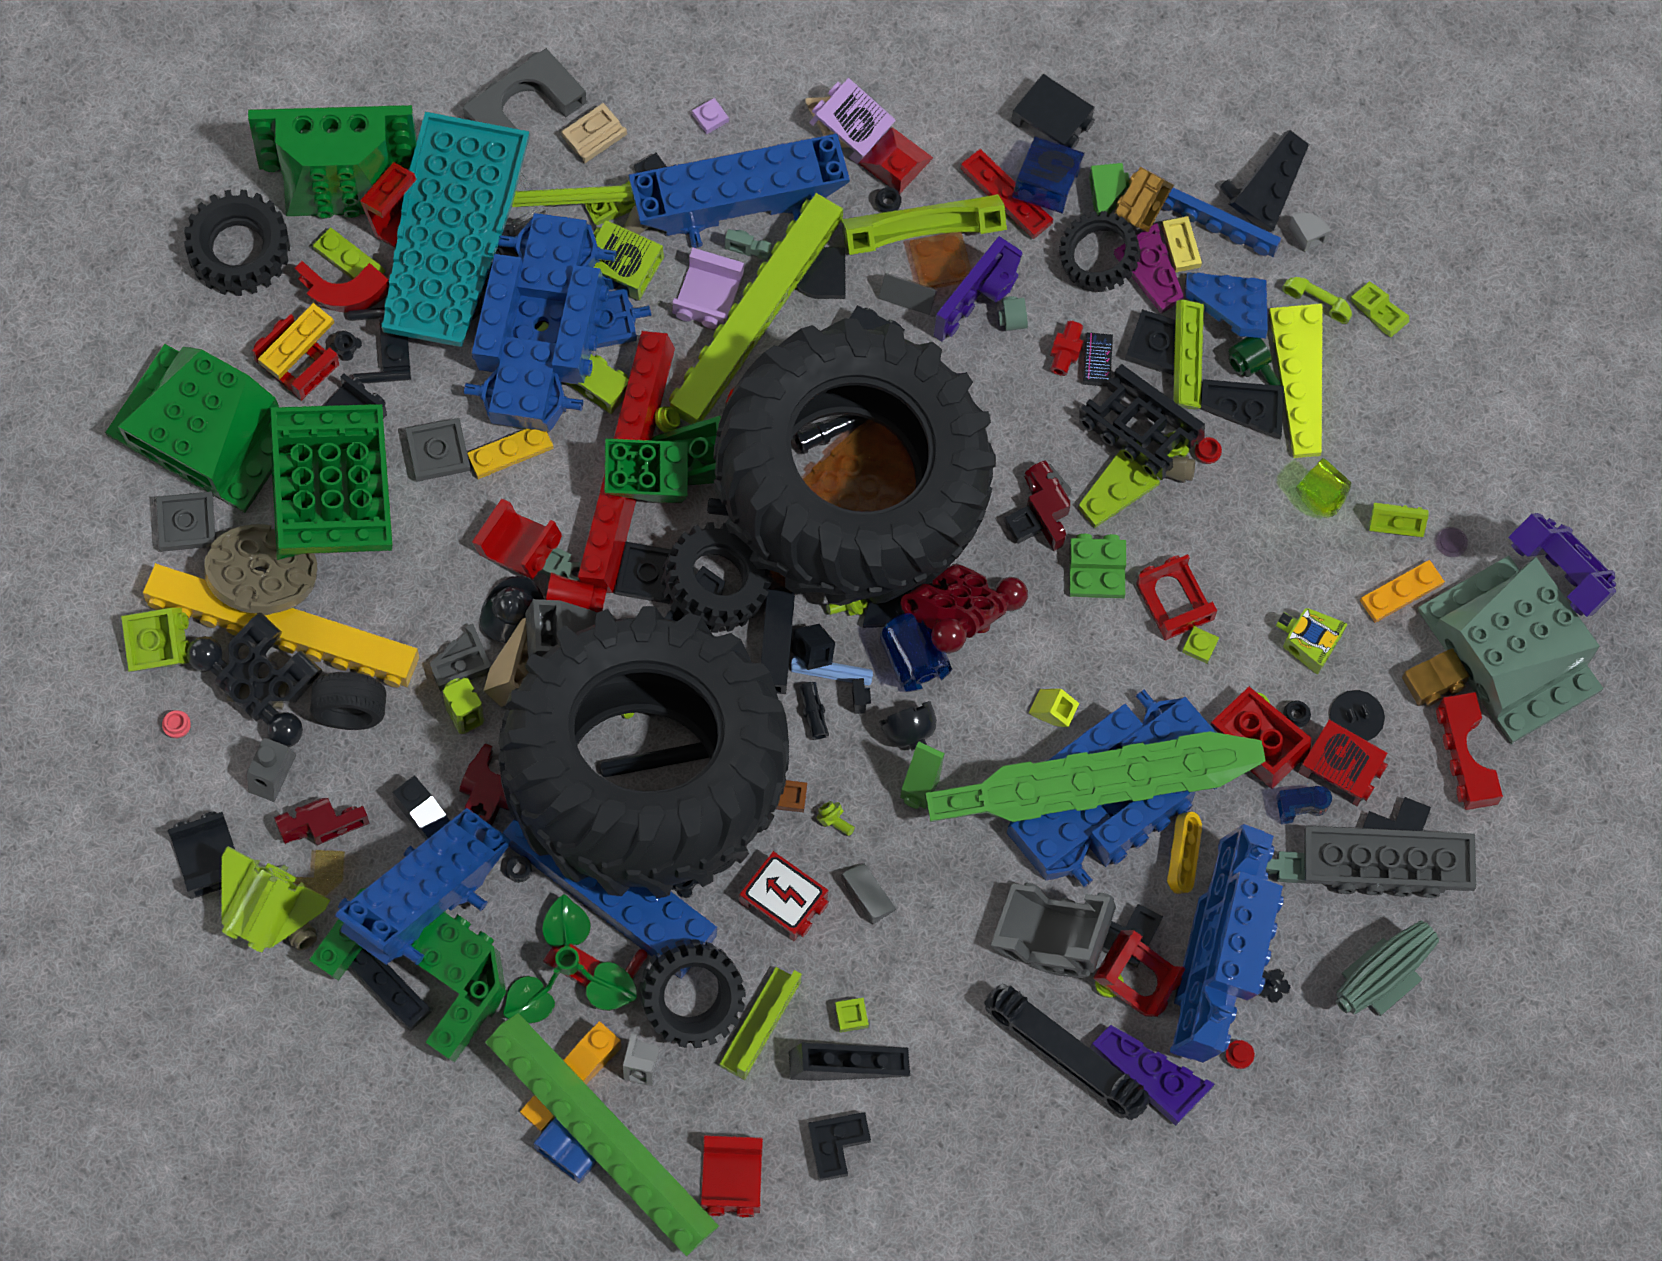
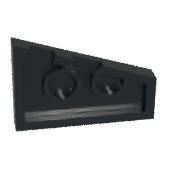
M1203 379L1201 409L1274 438L1281 439L1284 386Z

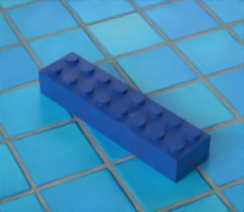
M513 820L503 832L506 837L512 840L509 845L512 850L520 856L527 857L533 866L638 947L645 950L651 957L655 954L659 958L663 954L661 948L668 945L669 949L676 947L675 941L683 940L685 944H690V939H698L701 944L705 945L706 941L712 943L717 937V926L672 892L668 897L656 898L645 887H630L623 896L609 895L596 879L588 876L576 883L562 874L551 855L539 856L530 848L518 821ZM691 967L681 969L675 975L682 979Z

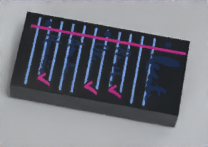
M1086 332L1083 385L1108 387L1107 381L1111 378L1113 334Z

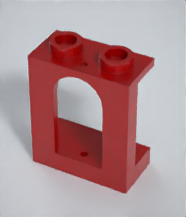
M292 314L285 320H279L267 337H262L255 343L252 352L254 360L258 364V358L295 322ZM316 342L306 352L315 362L297 379L288 371L280 379H277L274 375L272 376L302 401L340 365L338 354L330 347L325 350Z
M1188 554L1182 557L1179 555L1173 556L1166 560L1163 565L1156 568L1155 566H1149L1143 569L1138 575L1136 582L1164 640L1192 630L1194 626L1199 627L1215 620L1218 611L1213 601L1207 602L1188 565L1190 559ZM1167 576L1173 577L1180 582L1193 607V610L1169 619L1155 590L1157 581Z
M1121 930L1093 979L1146 1017H1158L1168 1005L1167 1000L1172 991L1181 984V976L1185 968L1183 966H1173L1140 941L1142 936L1136 931ZM1131 956L1151 969L1156 975L1157 987L1149 996L1140 995L1118 979Z

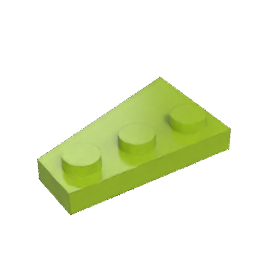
M1120 449L1080 502L1078 509L1091 525L1096 528L1159 486L1160 481L1156 476L1148 475L1136 461H1130L1125 458Z

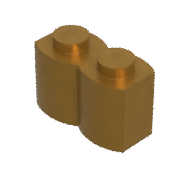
M1452 648L1405 671L1402 679L1418 706L1424 703L1427 706H1431L1442 699V694L1449 691L1451 694H1455L1463 690L1470 676Z

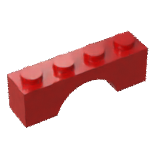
M1476 692L1444 697L1438 706L1439 708L1436 709L1438 723L1444 726V747L1446 750H1450L1451 774L1452 776H1457L1459 786L1456 788L1458 800L1460 803H1464L1465 810L1498 805L1503 794L1497 771L1477 763L1470 755L1467 747L1468 733L1478 727L1482 719Z

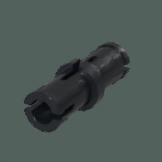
M816 682L804 683L802 686H799V690L804 703L803 715L809 723L812 740L827 738L826 736H829L824 717L825 707L821 704Z

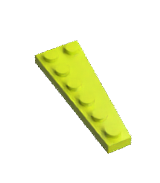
M1322 304L1269 309L1281 386H1284L1283 399L1293 458L1320 456L1322 453Z

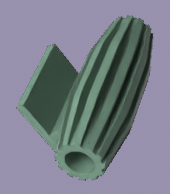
M1421 920L1394 935L1388 941L1384 937L1342 972L1346 981L1336 992L1338 997L1336 1004L1344 1013L1351 1012L1352 1014H1357L1371 1006L1379 1016H1382L1423 980L1415 970L1418 969L1439 943V937H1437L1433 928Z

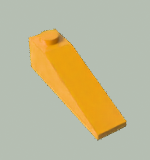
M599 1021L563 1061L587 1085L621 1049V1040ZM535 1095L520 1111L541 1132L555 1118Z

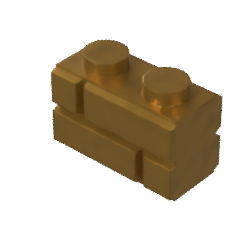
M1140 167L1131 176L1130 186L1126 194L1119 198L1115 213L1119 217L1125 218L1127 222L1149 232L1174 184Z

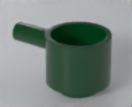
M1245 337L1229 348V363L1235 372L1245 377H1250L1260 370L1269 385L1278 386L1281 384L1269 366V363L1272 361L1271 353L1261 338Z

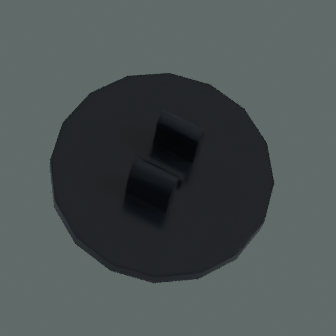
M1360 690L1346 691L1339 695L1332 703L1329 714L1331 721L1366 741L1375 738L1383 729L1385 721L1384 709L1378 699L1370 693Z

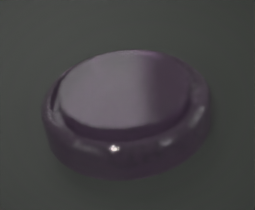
M1447 527L1439 532L1436 538V545L1443 555L1458 557L1466 551L1468 539L1462 530L1456 527Z

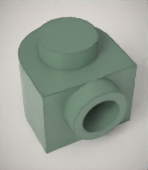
M1009 296L1002 299V310H998L999 326H1005V331L1028 328L1025 298Z

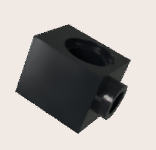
M820 624L795 629L792 652L807 670L832 665L835 641Z

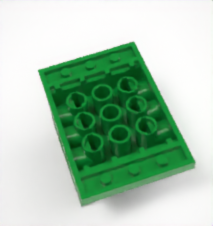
M412 105L248 110V121L259 170L277 172L281 169L284 182L286 217L318 216L326 219L331 218L333 215H345L349 218H355L360 216V214H366L360 200L393 162L405 169L410 168L415 147L417 146Z
M164 344L105 433L108 437L207 492L212 491L215 497L246 513L272 474L271 407H279L276 398L249 375L208 352L184 346L180 351H177Z
M382 404L271 407L272 485L277 560L308 553L392 551L393 543Z

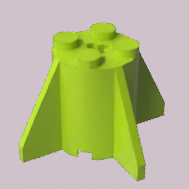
M228 846L222 856L221 922L224 925L222 932L234 939H237L239 936L249 941L247 944L249 947L263 952L265 948L274 947L326 910L330 899L305 887L302 882L296 885L294 883L296 877L286 872L289 868L286 865L279 868L267 863L264 868L258 866L261 860H254Z

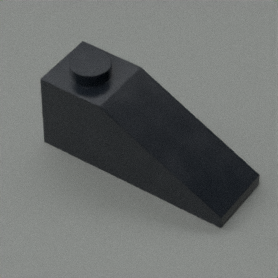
M415 775L392 792L395 804L425 840L429 839L450 822L436 800Z

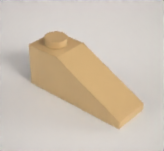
M526 618L521 620L488 672L484 692L500 707L506 706L511 691L519 688L522 680L529 673L525 667L528 661Z

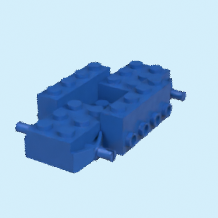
M534 213L533 218L521 230L518 236H499L498 245L514 248L515 252H518L519 257L494 254L472 350V358L475 360L478 369L493 373L482 385L466 383L464 394L480 396L484 402L491 424L550 432L562 413L566 412V409L579 411L583 409V399H573L565 396L561 382L584 383L585 377L590 376L592 373L593 362L590 360L592 351H596L598 346L596 331L598 326H602L604 312L601 310L603 301L607 302L609 296V286L605 283L601 269L594 268L596 263H599V260L615 262L616 250L601 249L597 246L592 227L588 225L587 220ZM540 321L549 322L548 328L544 331H537L535 326Z
M1144 689L1136 695V698L1146 708L1143 722L1137 718L1125 703L1047 761L1066 758L1067 755L1084 752L1092 754L1122 749L1125 745L1137 743L1146 745L1176 740L1179 736L1215 731L1186 697L1156 702ZM1181 791L1153 796V799L1136 802L1127 800L1098 805L1095 809L1076 811L1074 809L1041 815V818L1010 822L1007 835L1045 880L1057 879L1068 875L1072 877L1074 875L1085 888L1093 881L1082 866L1089 848L1105 867L1111 862L1114 865L1120 863L1128 855L1126 853L1127 850L1133 846L1136 849L1141 847L1149 840L1148 835L1155 829L1157 832H1161L1171 823V817L1177 813L1181 814L1189 811L1193 806L1191 802L1196 791Z
M1242 824L1220 839L1211 884L1208 887V892L1198 899L1183 962L1185 971L1181 976L1182 981L1177 988L1174 1004L1181 1006V1012L1173 1045L1170 1047V1053L1204 1063L1226 1051L1231 1040V1035L1228 1034L1229 1027L1237 1014V1007H1235L1236 997L1249 1000L1260 994L1264 987L1265 978L1262 975L1264 967L1267 966L1271 957V950H1268L1270 940L1276 934V914L1280 911L1283 904V896H1281L1283 886L1268 881V872H1266L1267 863L1274 854V846H1272L1274 835Z

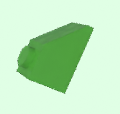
M1123 163L1091 166L1089 182L1093 207L1097 215H1100L1101 211H1107L1108 215H1110L1116 208L1119 198L1125 195L1126 188H1129L1128 172L1124 173Z

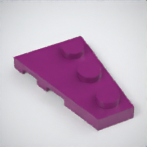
M1156 223L1151 226L1149 232L1143 231L1137 235L1140 246V261L1137 262L1138 267L1136 271H1132V278L1162 314L1175 306L1176 301L1183 299L1184 295L1174 268L1170 264L1167 256L1168 251L1162 242L1159 234L1160 230ZM1125 243L1116 248L1113 253L1119 262L1125 254Z

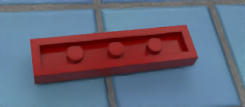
M979 149L961 164L960 169L988 196H1000L1005 205V213L1033 240L1053 224V218L983 150Z

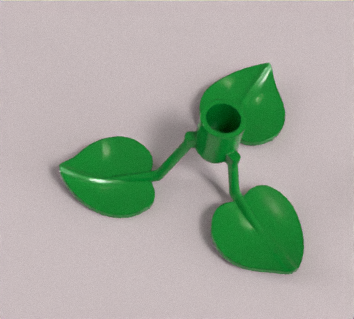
M565 894L552 904L543 922V936L546 942L552 947L564 945L555 957L557 967L553 970L554 973L545 988L538 978L528 976L522 977L512 984L507 994L503 1012L507 1019L518 1013L528 1024L546 1019L555 1007L554 998L547 992L551 990L560 973L572 975L580 971L591 982L586 988V995L589 1002L600 1010H615L635 1001L637 998L635 984L630 975L621 966L610 962L600 963L596 967L593 976L580 964L578 953L570 947V944L579 945L583 943L590 934L591 924L585 911Z

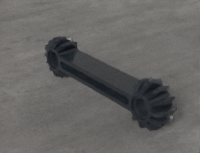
M1001 983L987 995V999L984 1001L986 1012L991 1015L992 1019L997 1021L998 1025L1001 1024L1006 1030H1012L1105 1101L1106 1106L1110 1107L1113 1112L1118 1113L1122 1118L1133 1120L1134 1118L1137 1119L1147 1109L1150 1100L1149 1094L1144 1090L1143 1085L1139 1084L1136 1079L1131 1078L1129 1074L1120 1072L1028 1002V998L1023 996L1020 991L1015 990L1013 986Z

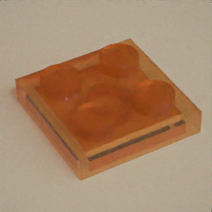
M951 232L909 240V247L920 284L935 289L958 285L970 273L971 266L962 232Z

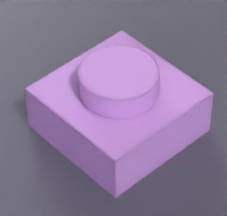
M715 98L692 110V115L706 134L729 122V117Z

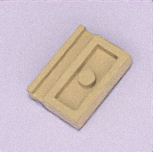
M602 103L561 131L562 138L576 154L581 156L583 162L587 163L626 136L627 129L620 124L615 115Z

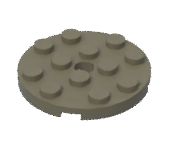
M252 524L231 529L220 535L211 544V549L207 556H205L204 575L209 589L222 603L240 611L270 615L293 608L309 596L316 583L317 560L314 553L277 560L275 530L271 529V525ZM260 566L267 570L266 573H264L263 571H258L254 568Z

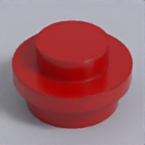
M1206 437L1198 445L1196 444L1194 449L1195 456L1202 463L1212 464L1221 457L1222 447L1216 439Z
M1243 1040L1232 1042L1226 1050L1227 1062L1236 1069L1249 1067L1255 1058L1253 1047Z

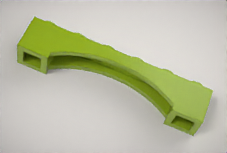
M999 195L842 219L844 244L849 255L876 251V248L886 244L924 235L950 232H980V234L1007 230L1005 205Z

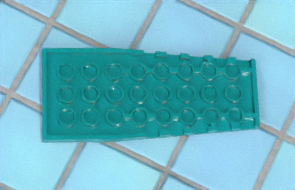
M424 113L417 146L415 147L409 171L415 174L417 180L403 197L401 221L397 232V245L394 250L392 274H390L388 297L385 302V315L382 323L383 332L458 347L463 346L498 247L499 236L503 233L512 208L530 138L529 131L436 113Z

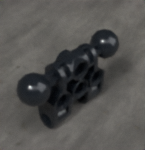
M263 613L254 616L230 641L229 664L222 659V648L217 640L209 636H202L193 640L187 649V658L193 668L198 671H211L217 677L215 683L255 721L262 719L268 725L267 732L270 740L288 747H292L299 742L303 733L302 723L299 718L289 712L279 713L273 705L276 703H295L320 676L322 669L303 651L297 652L281 669H279L274 661L267 659L266 653L279 639L282 631ZM243 645H247L249 647V655L245 659H240L239 649ZM263 664H267L270 669L268 676L265 678H261L258 673L260 666ZM283 683H288L290 687L289 694L282 698L278 692L279 687ZM247 684L250 687V695L246 699H242L239 691L243 685Z

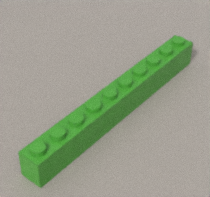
M519 1013L502 1023L485 1043L686 1257L704 1243L719 1227L710 1215Z

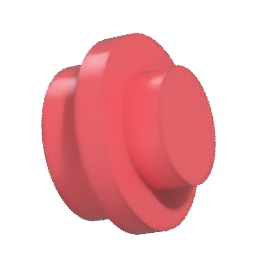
M175 710L166 714L162 721V727L167 736L181 738L189 732L191 721L186 713Z

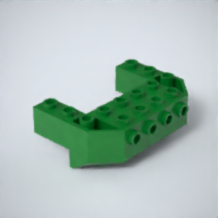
M366 888L360 889L358 893L355 895V897L358 896L361 892H363ZM444 911L422 930L420 937L411 946L424 954L423 960L418 965L459 994L426 1041L428 1045L455 1063L487 1016L492 1018L506 993L500 952L492 945L495 940L481 930L477 935L468 929L471 923L457 914L453 918ZM339 919L309 959V961L338 981L363 948L340 931L343 922Z

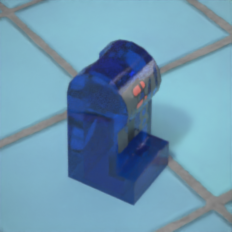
M1323 786L1280 790L1276 800L1281 825L1293 823L1296 815L1308 813L1314 816L1324 815L1332 802L1331 792Z

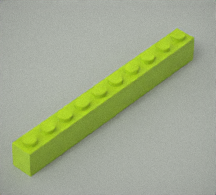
M817 193L811 200L807 199L800 210V217L797 221H791L786 230V237L783 241L779 240L775 244L771 252L772 257L768 263L764 261L757 271L758 277L754 283L749 282L742 293L743 299L739 304L735 303L731 307L727 322L717 327L711 345L704 346L699 354V362L695 368L691 366L683 379L685 382L681 388H675L670 395V407L678 412L681 419L689 424L704 421L842 222L843 208Z

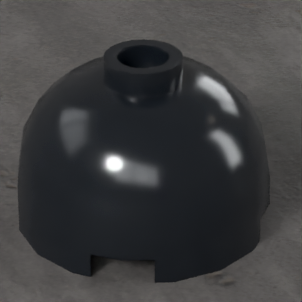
M931 701L922 703L920 707H910L890 715L887 719L880 720L879 723L886 738L893 745L900 748L910 746L911 751L916 749L918 742L927 745L925 740L933 735L937 719Z

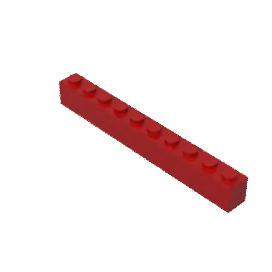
M641 331L614 439L652 441L656 426L655 412L661 406L675 347L667 333ZM605 474L578 577L583 583L594 584V587L607 589L606 593H613L637 499L605 494Z

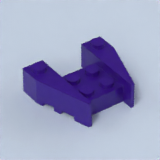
M1531 513L1508 537L1513 542L1512 548L1521 556L1545 555L1546 559L1553 566H1560L1566 572L1565 578L1576 587L1567 596L1572 601L1570 604L1571 608L1580 616L1583 614L1586 617L1593 616L1616 593L1614 588L1616 582L1613 581L1616 578L1615 572L1608 570L1576 538L1570 527L1563 524L1555 527L1557 523L1550 518L1546 520L1542 514Z

